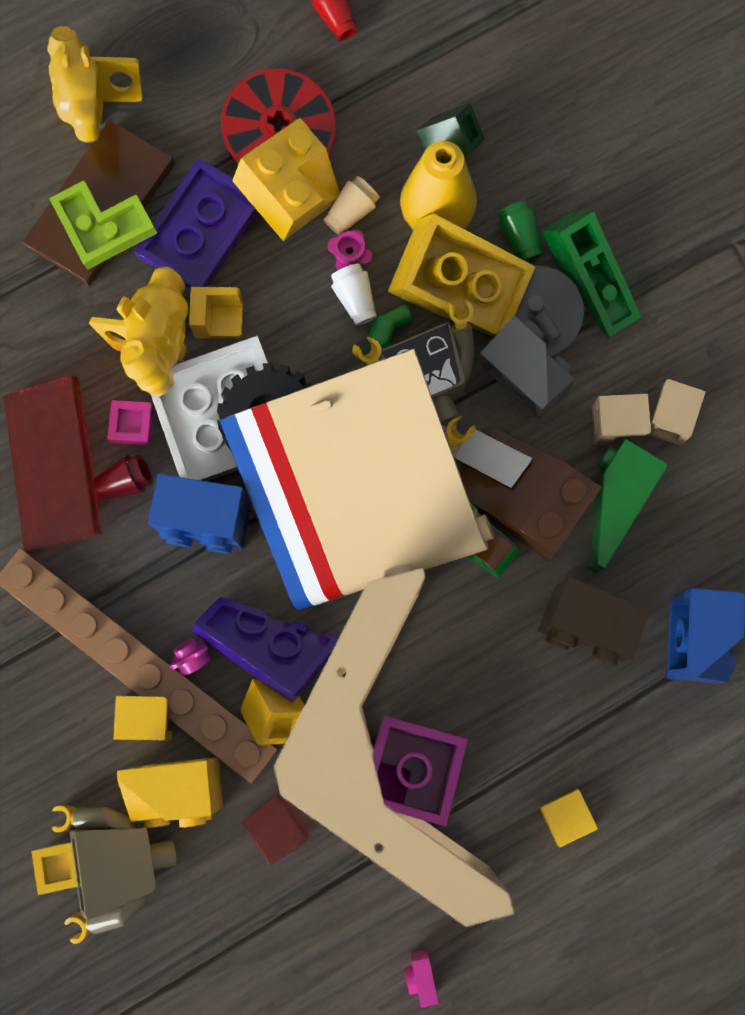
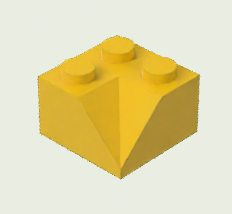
M301 118L243 156L232 180L283 241L330 208L340 194L326 148Z
M218 757L142 765L117 771V780L130 821L144 820V828L170 825V820L178 819L180 827L204 825L206 821L213 819L214 813L223 808Z

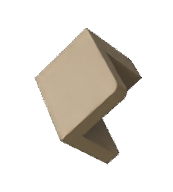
M671 379L666 380L655 411L650 415L651 432L648 435L681 446L692 436L706 391Z
M648 394L599 396L591 406L594 445H608L616 437L646 436L651 432Z

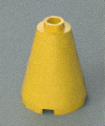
M437 141L429 145L402 188L400 196L401 211L404 220L412 230H414L418 219L433 213L463 229L467 228L474 216L477 206L476 191L463 152L456 144L450 141Z

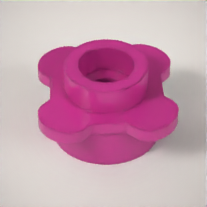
M359 230L343 232L337 237L331 238L328 242V250L336 258L335 265L337 270L352 264L368 265L372 260L371 251L365 247L364 234ZM351 248L354 252L352 254H348L346 250Z
M193 638L180 644L173 651L175 655L171 658L173 662L169 665L172 670L178 668L183 676L202 668L211 660L206 646L208 643L204 640L197 642Z

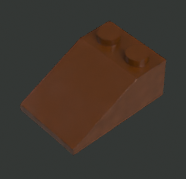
M494 427L489 433V437L531 457L532 460L512 488L467 465L460 476L469 501L478 509L477 512L480 515L486 514L490 522L549 561L558 552L602 487L569 464Z

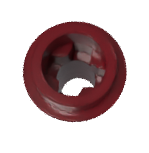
M126 455L97 477L88 480L89 491L96 502L141 493L145 491L146 486L152 484L150 470L140 455L133 457Z

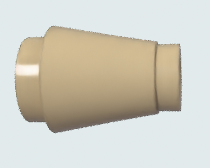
M357 176L352 182L349 180L346 182L323 221L339 235L376 208L375 203L380 197L365 180Z

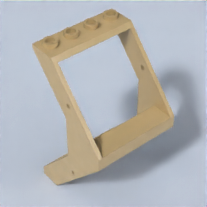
M403 564L384 570V578L367 582L274 765L280 794L464 926L514 914L509 893L489 865L427 821L396 813L384 805L372 757L373 748L362 706L420 593L425 579L423 568L412 571L411 564ZM376 843L384 846L381 852H377L374 849Z

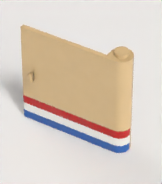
M415 349L219 420L288 595L297 610L364 590L367 582L384 578V570L403 564H411L412 571L421 568L426 570L488 550L487 541L494 539L486 514L479 516L477 511L472 509Z

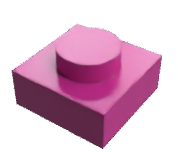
M111 400L107 440L110 443L151 445L154 405L149 402Z
M427 949L410 952L412 966L404 967L409 995L418 994L421 1008L437 1005L438 999Z

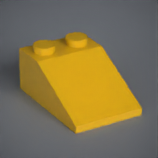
M433 213L417 220L387 292L450 320L452 319L447 316L445 311L447 303L451 302L453 304L454 316H460L465 310L463 298H465L473 307V316L467 323H470L473 329L495 337L516 315L535 266Z

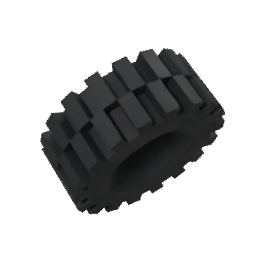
M263 363V370L256 371L253 365L246 368L247 376L241 379L237 374L231 379L233 383L231 389L224 388L221 393L223 403H218L217 413L220 419L313 385L311 382L307 384L305 376L297 371L295 375L292 374L289 366L280 364V369L276 370L273 369L272 363ZM217 420L218 428L223 436L222 438L226 443L227 447L230 449L229 443L227 441L221 423L219 420Z

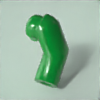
M403 304L377 317L373 321L368 337L377 340L381 350L393 345L390 340L395 330L413 322L408 307ZM367 340L368 347L371 348V344Z

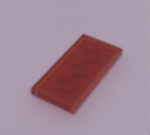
M68 375L4 395L3 399L24 551L34 552L102 534L79 378Z

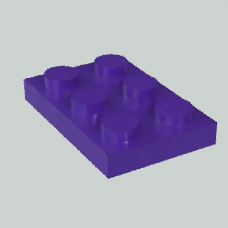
M198 158L153 222L157 234L140 242L134 253L137 258L155 269L164 266L174 269L189 289L191 287H208L258 211L235 185L232 177Z

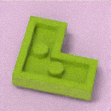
M84 180L49 198L87 270L157 234L137 194L103 212Z

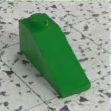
M594 211L571 212L541 231L558 268L577 286L583 304L606 337L613 336L642 317Z
M627 439L617 449L610 445L597 465L603 469L596 482L602 488L595 497L590 569L596 573L605 569L668 466L662 460Z

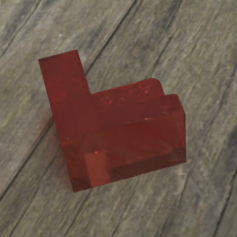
M281 794L274 797L241 822L270 865L281 860L309 837V834Z

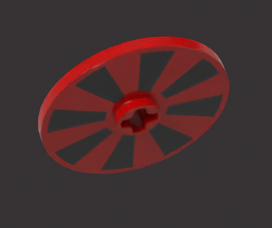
M266 69L255 72L241 80L229 93L221 114L223 141L230 156L239 165L240 159L278 133L274 131L272 124H275L276 119L279 118L283 119L284 124L281 130L301 118L324 145L329 155L334 143L336 122L334 110L324 91L308 77L287 69Z

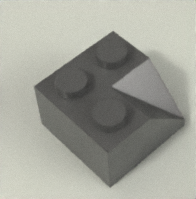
M514 316L480 352L481 365L489 375L541 420L572 387L575 378L570 374L573 372V369L560 356L555 355L551 358L546 353V343L541 340L545 335L533 322L526 319L522 323Z

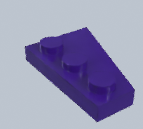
M219 597L193 624L194 634L291 703L296 700L327 663L340 637L333 633L325 636L307 630L308 625L296 621L288 624L270 618L265 611L223 597Z

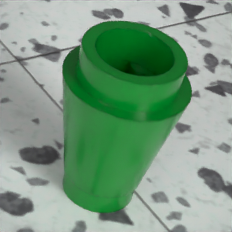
M527 200L516 202L500 210L498 215L501 221L498 222V225L516 255L526 262L543 255L535 209L529 207Z

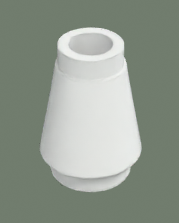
M360 264L346 266L331 275L334 282L331 288L351 319H353L355 326L366 324L377 318L368 272L363 271Z

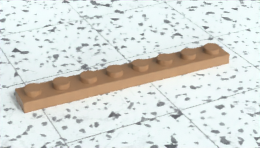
M19 548L1 570L0 586L139 696L167 697L168 719L249 783H254L278 751V748L274 745H257L244 721L188 677L183 676L179 670H172L169 666L170 663L25 550Z

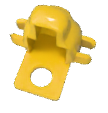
M68 26L54 28L48 43V52L51 57L49 75L52 82L53 104L60 119L73 126L75 134L80 141H97L99 138V128L102 125L103 101H142L139 61L136 58L90 57L88 46H83L74 30ZM117 72L125 73L132 79V84L124 88L117 87L111 83L109 78Z
M166 266L155 269L149 283L139 288L131 300L122 296L117 306V311L124 320L91 317L89 324L113 349L121 351V363L127 376L134 379L141 390L155 396L164 395L174 385L172 368L178 361L182 362L187 352V346L183 343L186 337L189 309L188 303L183 296L185 283L174 269ZM109 331L115 332V333L121 335V336L124 337L126 340H123V339H120V338L114 336V335L111 334Z

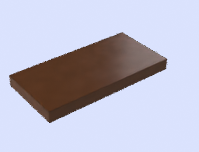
M109 120L100 132L98 140L92 143L58 193L84 180L102 212L136 194L145 208L175 162L172 156ZM52 203L48 205L22 242L27 249L89 286L108 261L106 260L87 270Z

